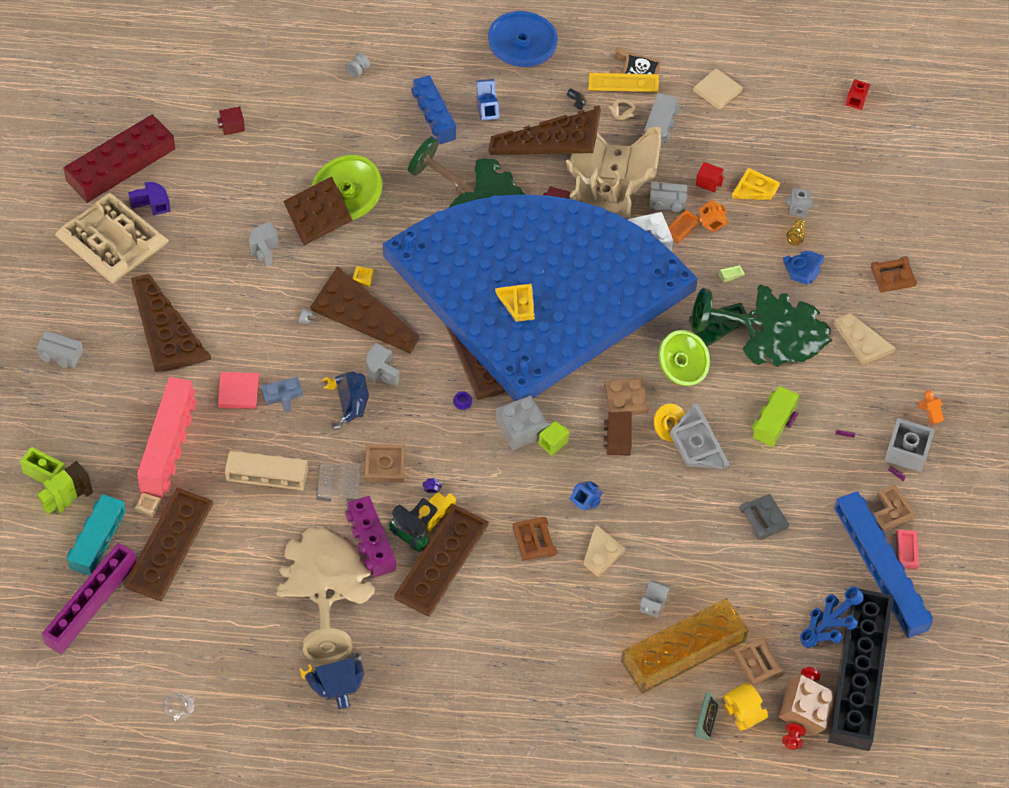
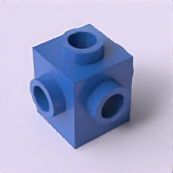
M586 481L578 483L574 487L569 500L581 510L595 509L601 502L600 497L603 492L598 489L599 486L596 483Z

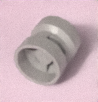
M361 53L357 54L353 61H349L346 64L348 73L355 78H358L362 71L370 67V61Z

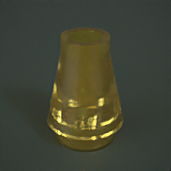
M797 219L787 232L786 236L790 244L799 245L804 241L805 221Z

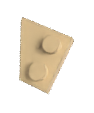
M596 525L583 565L599 577L625 552V548Z

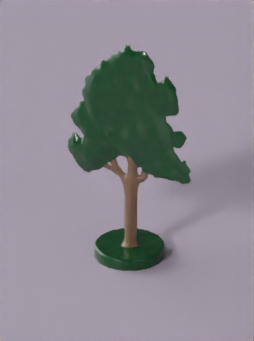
M432 136L422 143L408 166V172L416 176L429 165L455 184L459 196L454 199L449 208L477 199L490 198L495 195L525 194L520 187L515 186L516 183L513 181L511 172H496V170L501 169V166L495 159H478L476 161L475 173L467 178L453 174L432 159L439 145V141ZM472 181L476 182L477 185L473 189L467 186L465 182Z

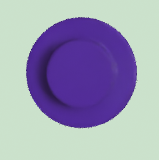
M465 391L458 392L453 398V404L457 409L466 410L472 405V397Z
M428 478L427 481L422 483V486L427 493H439L442 483L438 482V479Z

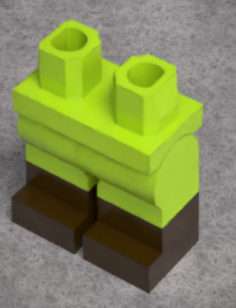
M75 461L55 475L51 481L46 480L43 482L45 489L37 493V496L42 502L40 503L41 508L49 515L54 510L62 513L65 510L64 508L72 504L73 500L82 494L88 497L93 493L88 473Z

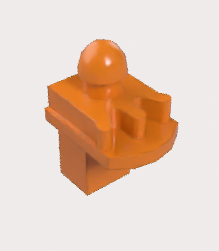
M927 390L924 393V400L918 401V408L927 410L931 424L944 421L941 399L933 397V392Z

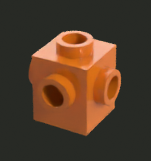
M712 200L699 208L701 223L713 233L728 224L725 215L726 209L722 204Z

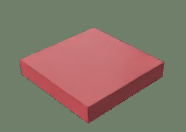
M221 372L218 408L257 409L259 373Z

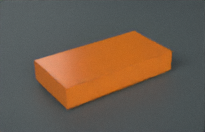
M686 209L668 226L673 241L678 244L700 223L699 217Z

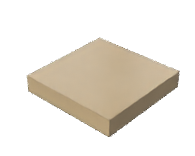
M716 68L695 85L693 91L720 110L742 92L743 87Z

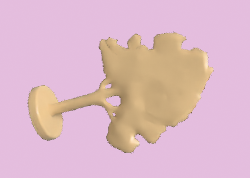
M320 526L318 529L311 527L303 532L301 543L292 539L286 544L284 557L295 562L289 568L282 567L279 569L281 575L289 577V579L284 584H279L276 588L278 590L276 595L279 597L310 596V599L318 604L320 629L309 633L304 638L302 644L303 652L307 658L315 662H337L346 658L351 653L352 641L346 632L330 628L331 604L336 600L344 598L362 604L374 594L375 587L370 582L361 583L364 578L370 575L371 571H368L363 563L359 562L360 555L357 553L356 547H353L343 537L330 532L324 526ZM328 589L335 591L330 599H326V591Z

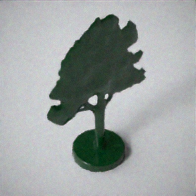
M762 284L757 288L756 310L750 311L749 314H739L712 308L713 295L712 291L707 288H702L699 291L694 302L691 317L692 331L697 333L703 332L710 316L737 321L746 325L749 329L750 340L743 347V351L757 365L766 363L765 355L770 358L772 364L776 367L783 363H788L789 360L793 363L798 361L805 362L807 359L818 354V351L823 349L829 342H832L829 336L831 328L827 323L820 322L815 318L817 314H820L815 306L800 301L797 307L794 308L788 302L790 296L787 293L780 294L779 299H777L771 293L773 290ZM751 323L761 325L762 330L760 332L756 331Z

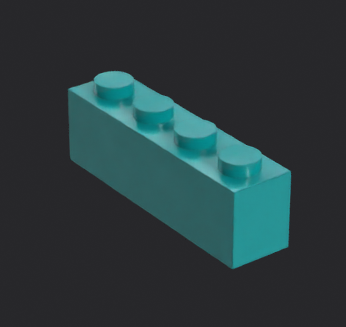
M102 494L99 501L95 502L91 516H88L85 520L82 533H79L76 537L74 548L70 549L66 559L69 569L88 576L94 572L126 513L124 501Z

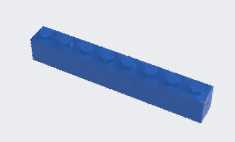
M858 491L837 498L834 509L881 592L893 595L891 610L907 638L929 631L933 617L930 611L924 607L921 595L916 593L911 578L905 574L904 566L901 561L897 560L893 547L886 541L885 533L878 527L874 514L870 513L867 508L865 498L861 497Z

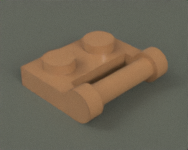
M760 638L733 651L736 660L752 686L772 678H779L785 673L768 648L766 638ZM757 649L761 650L771 670L768 671Z

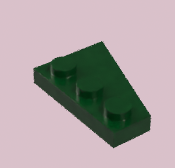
M742 303L719 308L724 311L747 314ZM710 316L704 331L694 333L705 343L706 347H709L741 326L742 323Z

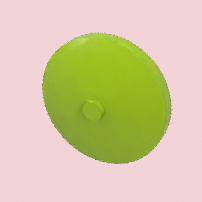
M345 155L329 161L318 171L312 182V186L332 176L353 220L365 215L375 206L380 198L383 187L381 174L375 164L359 155Z

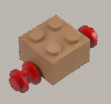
M814 667L803 668L800 675L788 681L779 718L789 723L785 727L788 735L783 736L782 743L790 750L802 747L803 741L800 737L805 736L806 732L815 735L827 728L836 693L815 682L820 680L821 674Z

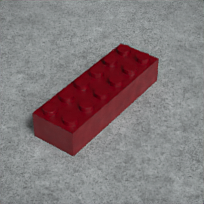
M151 114L63 167L66 182L88 203L175 150L174 135Z

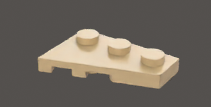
M851 313L834 320L833 324L862 365L895 352L896 348Z

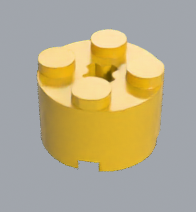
M748 682L732 689L723 696L726 702L724 708L729 715H734L736 718L735 724L740 732L768 718L766 708L763 710L761 708L763 701L751 684L748 685Z

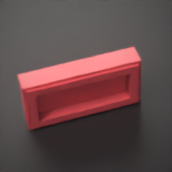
M897 530V560L901 561L904 568L918 569L917 531Z

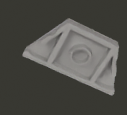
M694 403L687 414L681 418L680 422L671 429L669 434L685 465L688 467L728 469L730 464L698 403Z

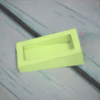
M739 265L721 269L718 275L724 283L743 277L745 273Z

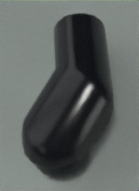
M572 88L568 90L567 96L576 101L574 107L582 110L583 106L586 105L584 96Z

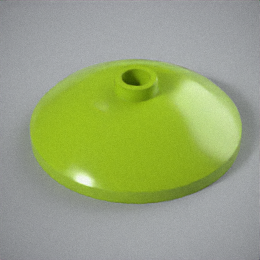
M686 330L674 331L667 335L660 344L658 353L660 367L670 381L680 386H693L706 377L710 367V356L705 343L696 334Z

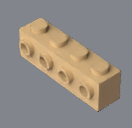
M229 451L225 468L226 481L303 491L308 473L307 460L284 458L279 455L268 456L262 453L252 454L243 451Z

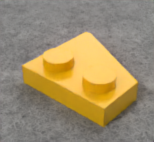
M748 168L732 193V198L772 200L780 187V182Z
M532 284L495 288L496 295L516 322L535 319Z

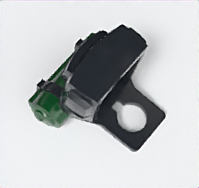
M422 498L412 511H408L402 505H397L392 511L394 518L390 521L389 530L393 532V535L400 537L409 544L413 550L422 552L429 543V538L425 536L427 525L438 511V508L425 498ZM428 506L430 513L420 519L418 517L420 515V508Z

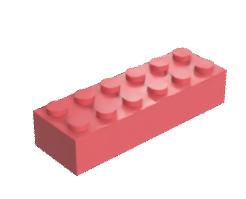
M169 377L137 473L140 494L144 492L164 499L166 492L170 491V478L176 472L175 462L176 459H180L182 451L180 447L186 441V428L190 427L192 421L191 412L195 411L197 406V400L194 399L196 390L193 389L191 380Z

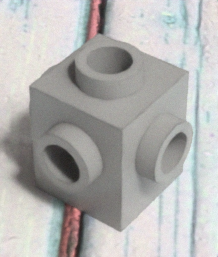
M792 189L791 195L787 196L786 206H789V216L807 218L808 209H812L813 198H810L811 190Z

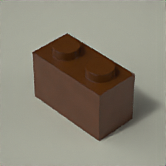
M608 412V419H604L603 430L607 431V436H604L603 447H607V455L630 456L632 447V413Z

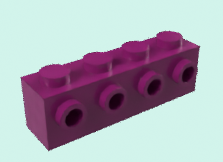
M370 495L347 502L345 516L347 521L353 525L351 527L352 534L355 539L358 538L359 540L358 548L360 554L365 555L366 560L364 562L368 571H371L374 578L396 571L395 556Z

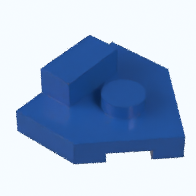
M808 250L800 252V255L793 257L790 255L783 257V262L790 279L806 285L814 282L821 272L820 266L824 261V255Z

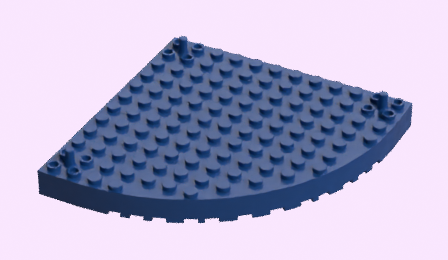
M526 194L495 195L490 198L477 199L455 205L443 211H437L435 214L412 225L383 243V257L440 320L449 327L460 342L488 370L490 375L495 378L514 401L529 395L534 398L695 292L698 280L673 252L655 238L653 234L648 233L640 226L618 214L605 210L603 207L554 196ZM532 284L535 319L516 322L496 295L495 288Z

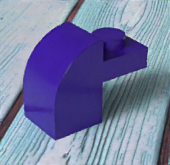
M144 182V189L128 192L131 209L150 205L153 216L171 212L167 192L158 183Z

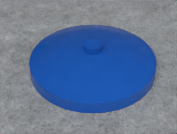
M514 11L503 14L489 28L488 44L491 51L497 58L510 65L531 67L542 64L552 57L557 47L558 38L554 26L544 17L532 12Z

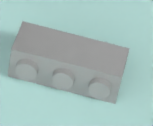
M658 93L643 135L647 128L660 127L662 133L660 148H663L664 143L669 141L671 134L669 129L674 127V115L678 116L680 106L677 105L678 98Z

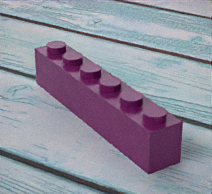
M120 543L116 544L42 632L46 646L62 655L130 573L136 563L135 553Z

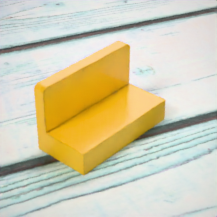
M436 493L429 500L431 504L438 508V511L427 525L426 531L428 533L447 516L453 505H456V497L451 493L446 497ZM423 506L419 510L420 515L418 517L421 519L423 516H427L430 513V508Z

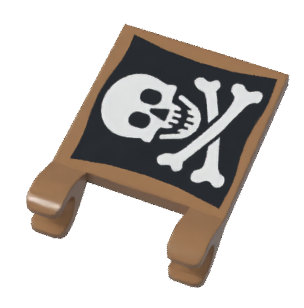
M617 47L614 58L616 60L626 59L623 72L616 68H611L610 73L658 74L661 61L629 53L623 48Z

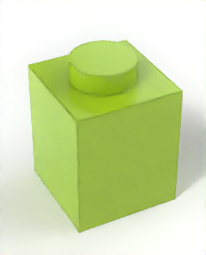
M554 421L539 434L538 444L553 456L569 442L570 432L564 425Z

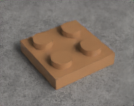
M642 378L605 381L604 387L609 412L632 413V415L648 413L649 409Z
M366 444L365 481L404 482L405 445Z

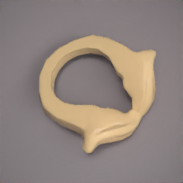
M625 99L616 100L612 106L608 107L613 116L621 121L634 117L633 113L636 110V106L631 101ZM619 103H627L632 107L623 112L622 115H619Z

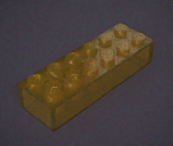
M725 598L622 651L621 663L643 694L745 642L749 629L729 600Z

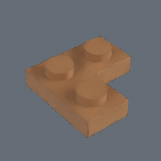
M895 484L878 492L877 496L885 506V509L874 513L878 527L884 532L915 519V512Z

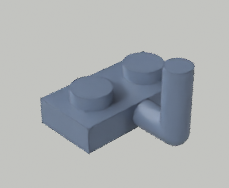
M298 377L261 385L265 404L282 402L286 412L291 410V399L303 396Z

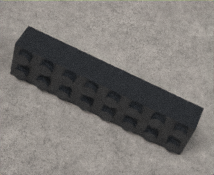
M859 589L863 593V601L858 605H851L847 611V616L852 615L858 621V624L851 630L845 626L828 743L870 751L874 740L893 595Z

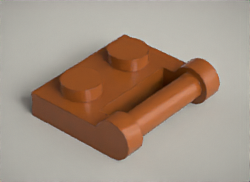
M907 256L901 257L898 260L871 263V270L881 293L916 286L917 281ZM902 266L903 268L900 270L889 271L884 273H881L880 271L883 269Z
M546 517L513 523L514 534L523 561L543 556L552 557L558 553L556 546L552 543ZM536 527L540 528L545 547L541 548L535 530Z

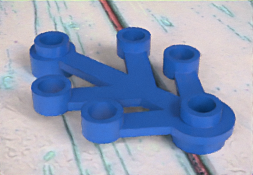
M856 586L847 589L845 592L846 600L834 612L833 608L839 604V599L834 594L826 597L824 612L819 608L812 610L809 628L805 629L800 635V640L804 647L811 648L820 641L828 640L835 644L839 643L843 635L837 629L827 633L823 632L828 628L846 626L851 630L857 626L858 621L852 615L846 618H839L851 605H858L863 601V593Z

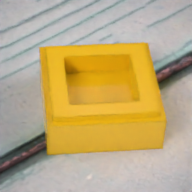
M356 266L353 280L359 285L370 287L374 269Z

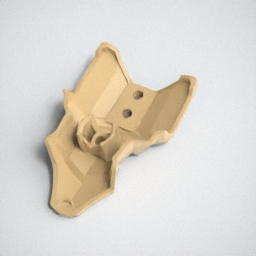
M647 128L645 134L631 146L609 145L597 131L594 153L571 154V159L566 160L567 170L576 179V189L570 194V199L603 207L607 211L629 219L631 193L635 194L646 181L656 176L661 146V128Z

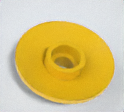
M669 403L662 405L654 415V428L661 439L673 442L669 433L685 415L681 407Z

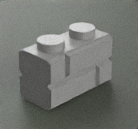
M651 182L649 208L658 211L662 209L672 210L673 212L685 211L687 185Z
M45 331L42 340H40L37 346V352L40 359L45 362L53 361L63 368H75L78 359L83 354V346L80 341Z

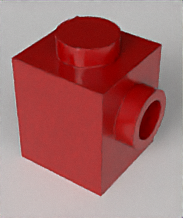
M854 79L845 105L862 110L871 84Z
M703 162L697 174L695 186L715 193L718 186L722 187L724 183V169Z

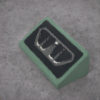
M710 692L705 693L695 732L697 738L708 741L711 739L719 708L718 702Z

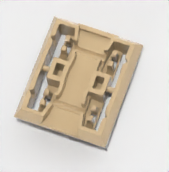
M110 192L55 233L58 239L112 284H115L169 242L166 237Z

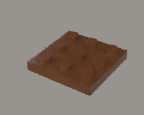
M332 176L283 201L304 246L353 221Z

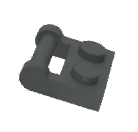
M770 494L751 502H744L739 506L740 511L746 515L756 531L755 535L758 540L772 536L789 527V523ZM755 509L766 529L762 528L752 510Z

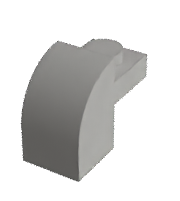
M268 222L252 230L249 236V247L251 256L257 255L258 260L263 261L265 267L273 265L272 253L269 249L278 246V235L272 224Z
M377 343L367 354V375L374 383L380 378L383 382L396 386L399 382V370L390 366L392 363V351Z
M651 580L645 596L641 599L639 612L659 618L671 587Z

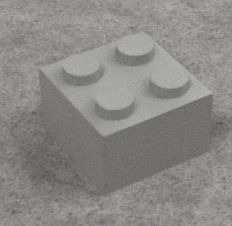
M531 395L496 408L495 422L512 451L538 441L539 434L548 427L546 420Z
M897 418L884 461L922 472L935 429Z

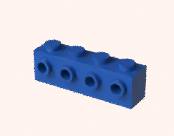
M427 75L414 79L413 87L411 88L413 97L416 98L420 110L424 113L426 122L431 127L432 134L439 141V145L456 140V124L431 76Z

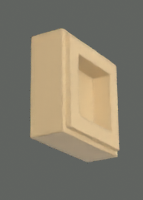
M143 492L134 508L135 512L153 518L161 504V498Z

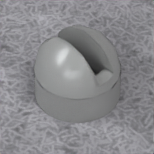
M302 308L298 323H311L312 320L307 318L308 316L313 317V313Z

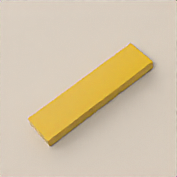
M589 73L588 75L589 91L658 92V74Z

